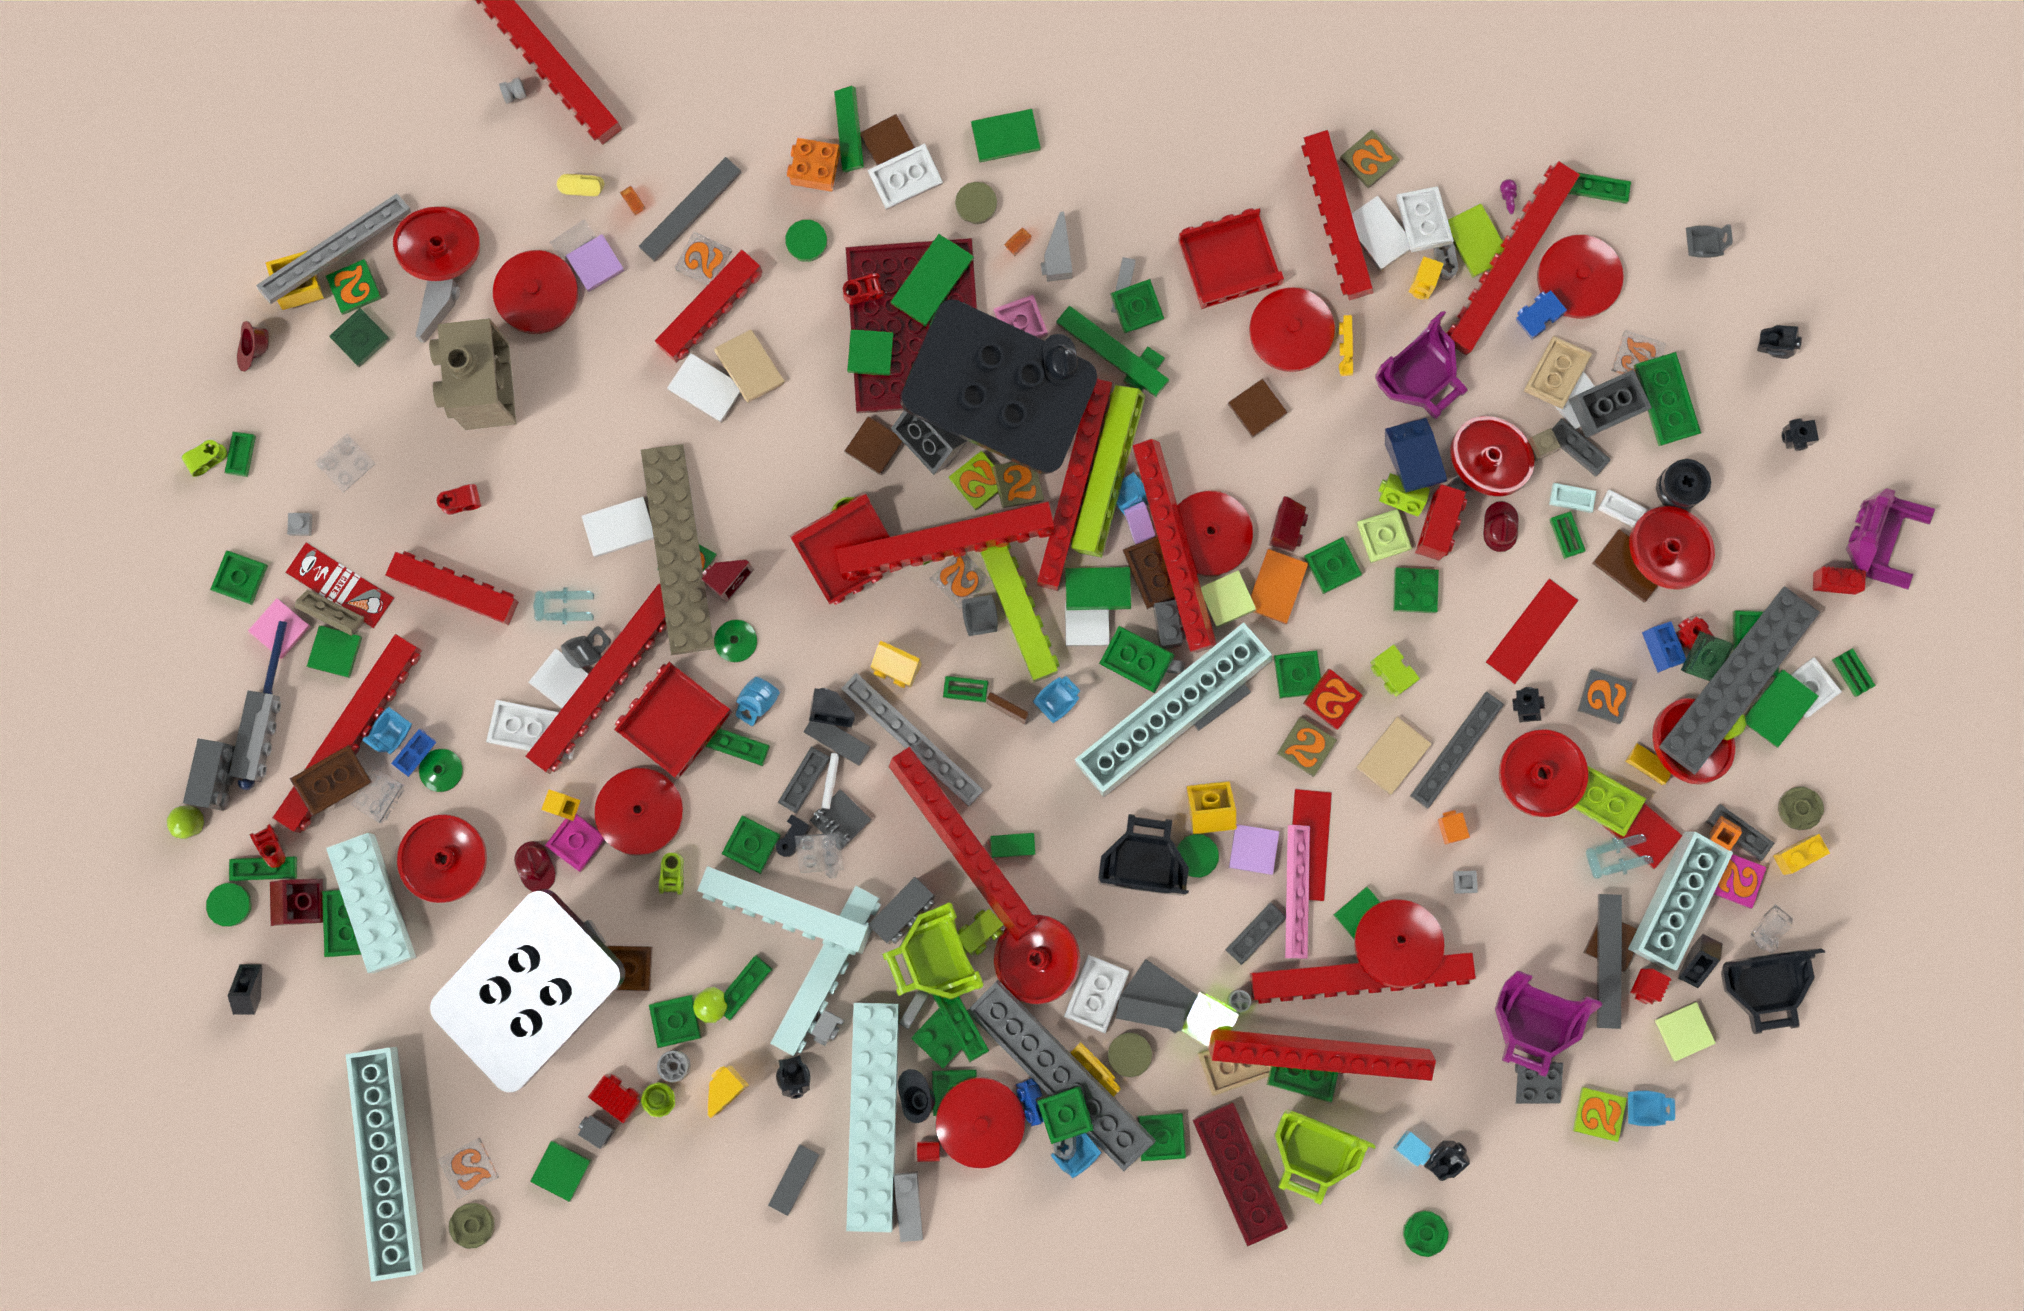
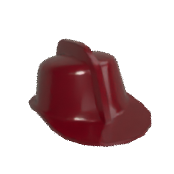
M249 321L242 323L237 351L238 368L243 372L250 368L253 358L260 357L266 352L269 340V331L267 329L252 327Z
M1504 501L1495 502L1485 512L1484 541L1493 551L1505 552L1516 543L1519 518L1515 507Z
M534 841L521 845L515 853L514 861L524 886L531 892L551 888L555 882L556 873L545 846Z

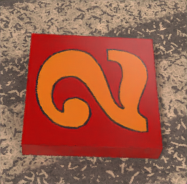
M1327 669L1303 704L1335 730H1338L1363 695L1334 671Z

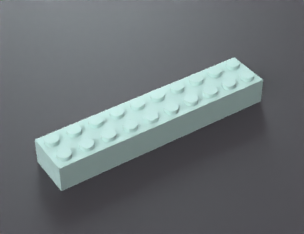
M1243 622L1075 759L1076 765L1101 795L1105 797L1272 661V654Z
M854 1003L846 1231L892 1232L900 1004Z
M397 1047L346 1054L371 1282L417 1275L423 1272L398 1049Z

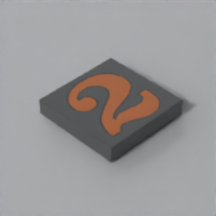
M1591 669L1589 670L1577 711L1621 724L1633 683Z

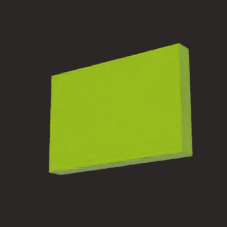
M1480 203L1448 219L1454 240L1453 243L1472 278L1483 274L1485 270L1489 271L1492 267L1489 264L1495 253L1499 254L1503 249L1500 246L1502 240Z
M1588 766V784L1585 793L1573 808L1624 837L1646 798Z

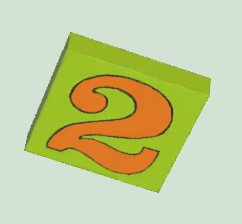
M982 450L948 477L975 511L998 493L992 468L994 465Z
M1581 1087L1573 1131L1618 1142L1627 1098Z

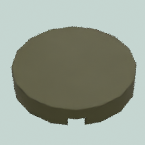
M971 182L960 188L956 195L955 206L957 213L964 221L971 222L972 224H981L993 217L997 208V198L990 186L982 182Z
M1803 786L1794 787L1784 792L1781 796L1778 812L1783 823L1795 830H1807L1820 822L1819 820L1824 813L1822 799L1815 791Z
M1128 1032L1120 1034L1113 1039L1109 1046L1108 1059L1115 1072L1125 1077H1135L1148 1069L1151 1064L1152 1051L1144 1037Z
M479 1203L462 1205L455 1210L449 1221V1233L453 1241L467 1249L478 1248L487 1243L495 1229V1221L491 1211L485 1205Z

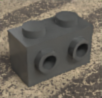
M1176 600L1154 603L1153 611L1159 647L1167 649L1182 646L1186 635L1184 628L1180 627L1179 619L1181 617Z

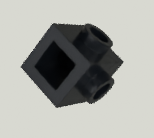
M1802 418L1794 419L1782 428L1781 438L1783 443L1786 444V449L1794 448L1795 451H1801L1819 441L1815 420L1803 421Z
M1524 687L1521 690H1516V698H1512L1513 711L1518 712L1519 723L1542 721L1541 709H1545L1544 696L1539 695L1538 688Z

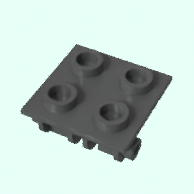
M840 789L832 797L830 810L818 809L810 821L841 851L871 819Z
M1550 1063L1546 1077L1539 1075L1537 1071L1515 1064V1073H1517L1516 1104L1561 1102L1563 1063Z

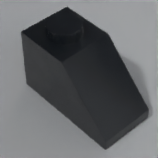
M814 688L809 721L852 728L855 714L839 694L827 688Z
M1702 933L1692 946L1678 979L1699 988L1720 962L1723 943Z
M239 964L227 995L233 1015H255L261 1000L262 964Z

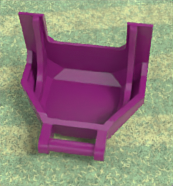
M1441 311L1434 317L1421 334L1394 358L1390 356L1383 362L1375 374L1378 387L1390 400L1423 407L1434 419H1437L1441 412L1456 398L1468 392L1466 386L1456 377L1455 342L1444 332L1440 325L1442 318L1446 314L1445 311ZM1450 384L1454 390L1435 406L1431 400Z
M1886 488L1863 500L1861 503V509L1858 511L1855 523L1859 524L1858 526L1855 525L1854 530L1850 534L1846 551L1855 569L1865 570L1866 577L1908 590L1914 574L1891 568L1888 563L1903 519L1907 518L1924 524H1930L1935 509L1899 499L1894 496L1895 490Z
M1516 971L1505 981L1495 1006V1012L1506 1044L1502 1061L1507 1063L1511 1061L1537 1071L1539 1075L1546 1077L1552 1058L1582 1039L1589 1016L1599 1009L1602 1003L1587 996L1581 1001L1566 1000L1532 987L1528 983L1532 980V975ZM1516 1048L1517 1050L1542 1058L1541 1063L1513 1053L1514 1049Z

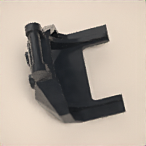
M1128 814L1126 833L1101 856L1098 883L1116 888L1178 896L1188 894L1189 890H1186L1189 867L1170 838L1172 820H1154ZM1134 826L1163 829L1164 832L1163 837L1133 833Z
M1819 948L1737 959L1723 964L1721 977L1724 991L1749 1015L1753 1034H1761L1765 1030L1790 1027L1791 1029L1799 1028L1800 1022L1797 1008L1802 1003L1815 978L1811 959L1815 958V954L1825 953V950ZM1786 1011L1787 1018L1764 1022H1761L1760 1014Z

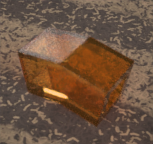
M631 186L620 192L634 216L646 209Z
M1022 227L1004 246L1016 256L1031 241L1032 236Z

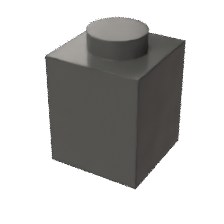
M593 1114L589 1118L585 1116L578 1127L581 1130L578 1135L597 1148L602 1149L606 1146L616 1128Z

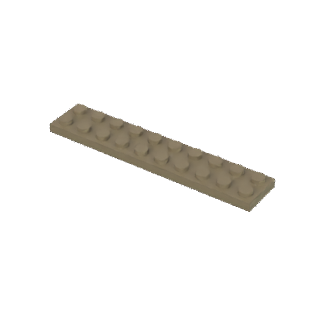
M684 445L641 449L671 655L715 649L705 583L701 580L703 578V569Z

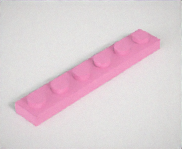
M1288 825L1285 958L1308 959L1310 826Z

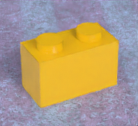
M1423 256L1408 292L1415 298L1429 299L1436 287L1444 263Z
M1815 834L1774 854L1773 857L1783 875L1793 874L1827 856L1830 852L1820 834Z

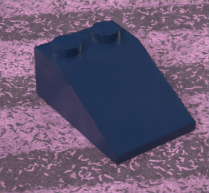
M1427 418L1385 428V447L1405 492L1447 482L1437 443Z

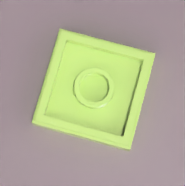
M1398 509L1357 522L1370 563L1412 550Z
M1239 570L1201 587L1205 603L1217 628L1256 611V607Z
M1697 1002L1655 1019L1673 1061H1678L1716 1044Z

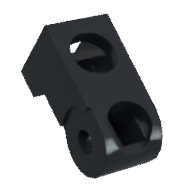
M792 814L787 821L791 824L790 829L785 837L779 839L776 844L777 853L783 857L793 856L812 828V826Z

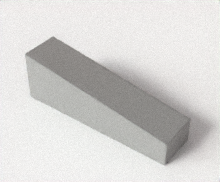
M1122 258L1116 291L1131 285L1135 259ZM1113 304L1111 312L1117 313Z

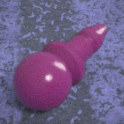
M1506 179L1501 183L1500 191L1502 199L1506 200V208L1509 214L1512 215L1515 210L1514 199L1517 197V185L1515 181Z

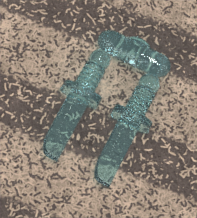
M563 587V591H547L545 595L542 591L535 593L533 608L536 621H542L543 618L547 621H562V624H567V621H594L592 613L567 612V608H563V612H547L544 614V596L546 599H563V603H567V600L594 599L593 592L568 591V587Z
M1634 835L1621 840H1617L1614 837L1612 838L1613 843L1597 846L1595 850L1593 848L1586 850L1589 867L1593 877L1596 879L1601 878L1602 873L1607 876L1622 871L1623 875L1628 874L1627 870L1653 863L1650 856H1642L1628 861H1624L1621 858L1619 863L1604 867L1601 870L1597 854L1614 850L1618 854L1621 853L1620 849L1646 842L1647 840L1644 835Z

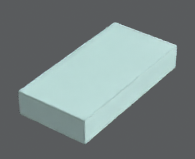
M1553 483L1549 505L1592 513L1596 491Z

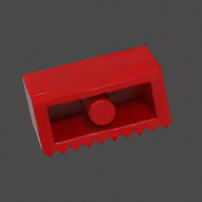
M1823 566L1813 572V591L1856 595L1865 590L1866 571Z
M1641 969L1630 993L1635 995L1634 999L1638 1002L1653 1005L1654 1002L1662 1001L1663 994L1666 993L1665 990L1670 985L1669 981L1672 980L1670 977L1654 969Z
M603 1075L588 1098L621 1123H626L641 1103V1099L638 1098L640 1094L631 1087L626 1089L622 1086V1080L616 1075Z

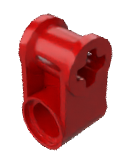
M872 273L846 281L843 285L844 300L848 304L853 305L882 298L885 293L881 290L879 283L880 275ZM856 289L858 293L851 296L847 294V291Z
M467 484L459 488L443 491L436 499L437 505L448 515L471 511L481 507L475 484ZM447 500H451L449 506H446Z
M268 824L267 828L256 834H249L268 866L276 868L285 862V853L271 824Z

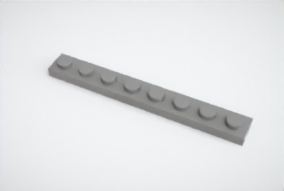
M395 194L256 285L257 289L270 304L274 303L411 213L409 206L398 194Z
M857 673L841 688L905 748L910 747L921 763L968 807L984 791Z

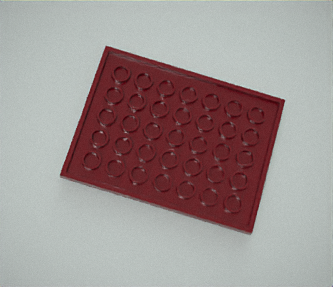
M972 238L950 240L973 255ZM933 241L845 247L847 279L853 280L868 274L878 273L880 275L879 283L881 290L885 293L882 298L853 305L849 304L851 330L893 332L894 334L890 376L854 373L857 414L904 410L900 403V394L931 321L927 326H924L892 305L891 301ZM974 260L945 301L959 300L977 309ZM856 289L848 290V295L851 296L858 293Z

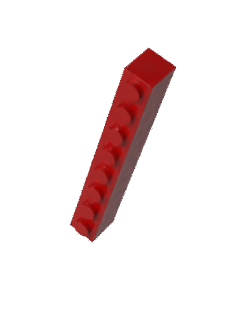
M1325 130L1303 137L1305 144L1301 145L1304 158L1309 157L1310 164L1307 165L1309 176H1314L1316 184H1312L1315 197L1320 196L1321 203L1318 204L1321 216L1325 215L1327 223H1324L1323 226L1326 236L1331 235L1332 243H1329L1332 256H1337L1338 260L1337 263H1334L1337 276L1342 275L1344 281L1340 283L1343 296L1347 295L1349 301L1373 294L1372 284L1329 132Z

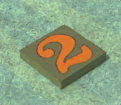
M1372 129L1340 157L1367 188L1371 187L1400 161L1396 154Z
M1015 462L994 465L992 467L1002 508L1037 503L1044 500L1037 472Z
M1299 717L1277 752V755L1314 777L1337 739Z

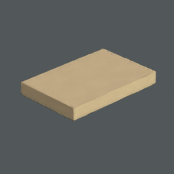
M752 330L714 349L747 403L774 390L785 382Z
M1553 336L1529 379L1524 392L1563 409L1592 353Z
M1396 717L1356 768L1391 795L1430 747L1431 743L1400 718Z
M1209 1050L1197 1053L1212 1096L1267 1078L1271 1067L1212 1061Z

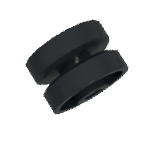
M1677 460L1662 471L1656 483L1657 496L1665 506L1689 510L1704 500L1710 492L1712 483L1710 473L1703 464L1696 460Z

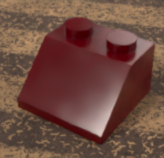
M1286 496L1282 498L1275 518L1269 546L1294 552L1296 546L1300 547L1303 535L1300 534L1301 526H1306L1309 515L1305 514L1306 507Z
M746 559L715 562L713 566L709 565L703 571V578L701 580L725 602H728L751 575L754 568Z
M323 879L271 881V926L323 923Z

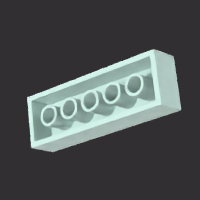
M1684 832L1628 950L1666 970L1677 971L1733 852L1697 832Z
M366 833L326 848L367 972L377 973L415 959L416 955L375 834Z

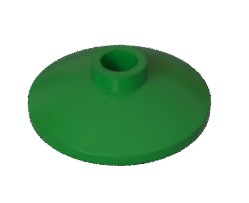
M730 620L723 623L716 631L714 646L717 653L724 660L734 663L742 662L751 657L755 652L757 635L752 626L747 622ZM733 636H737L739 639L735 644L731 643Z
M435 749L429 752L419 766V777L422 783L428 789L435 792H446L453 789L459 783L463 773L460 758L454 752L447 749ZM437 766L442 767V772L439 774L435 771Z

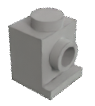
M823 1010L811 1033L815 1036L814 1041L826 1046L827 1042L830 1039L834 1040L839 1032L838 1023L842 1025L845 1020L827 1010Z

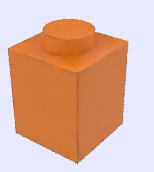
M1452 810L1442 813L1443 818L1438 819L1445 845L1470 838L1463 812L1456 814V811Z
M1720 816L1710 831L1709 837L1713 842L1731 851L1742 831L1738 825Z

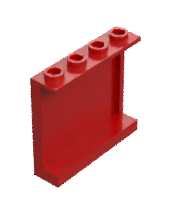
M1249 208L1236 216L1233 214L1226 215L1216 222L1213 220L1207 221L1197 228L1187 227L1179 233L1178 242L1201 310L1282 285L1284 277L1282 271H1278L1260 218V208L1256 210Z
M866 493L858 495L789 535L829 604L834 603V605L843 602L847 594L860 592L865 588L864 584L870 581L872 583L879 581L883 578L882 574L888 571H881L882 573L876 576H869V574L860 576V579L854 581L844 580L840 572L836 549L890 537Z
M669 661L667 665L664 663L656 673L658 676L654 681H649L644 686V693L639 699L635 698L631 702L628 713L618 718L614 730L679 780L733 711Z

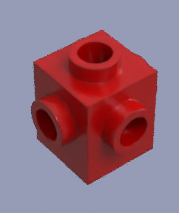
M1697 616L1692 619L1688 617L1678 624L1680 629L1676 631L1680 644L1685 648L1687 647L1692 653L1699 650L1714 637L1708 629L1709 626L1702 618L1699 619Z

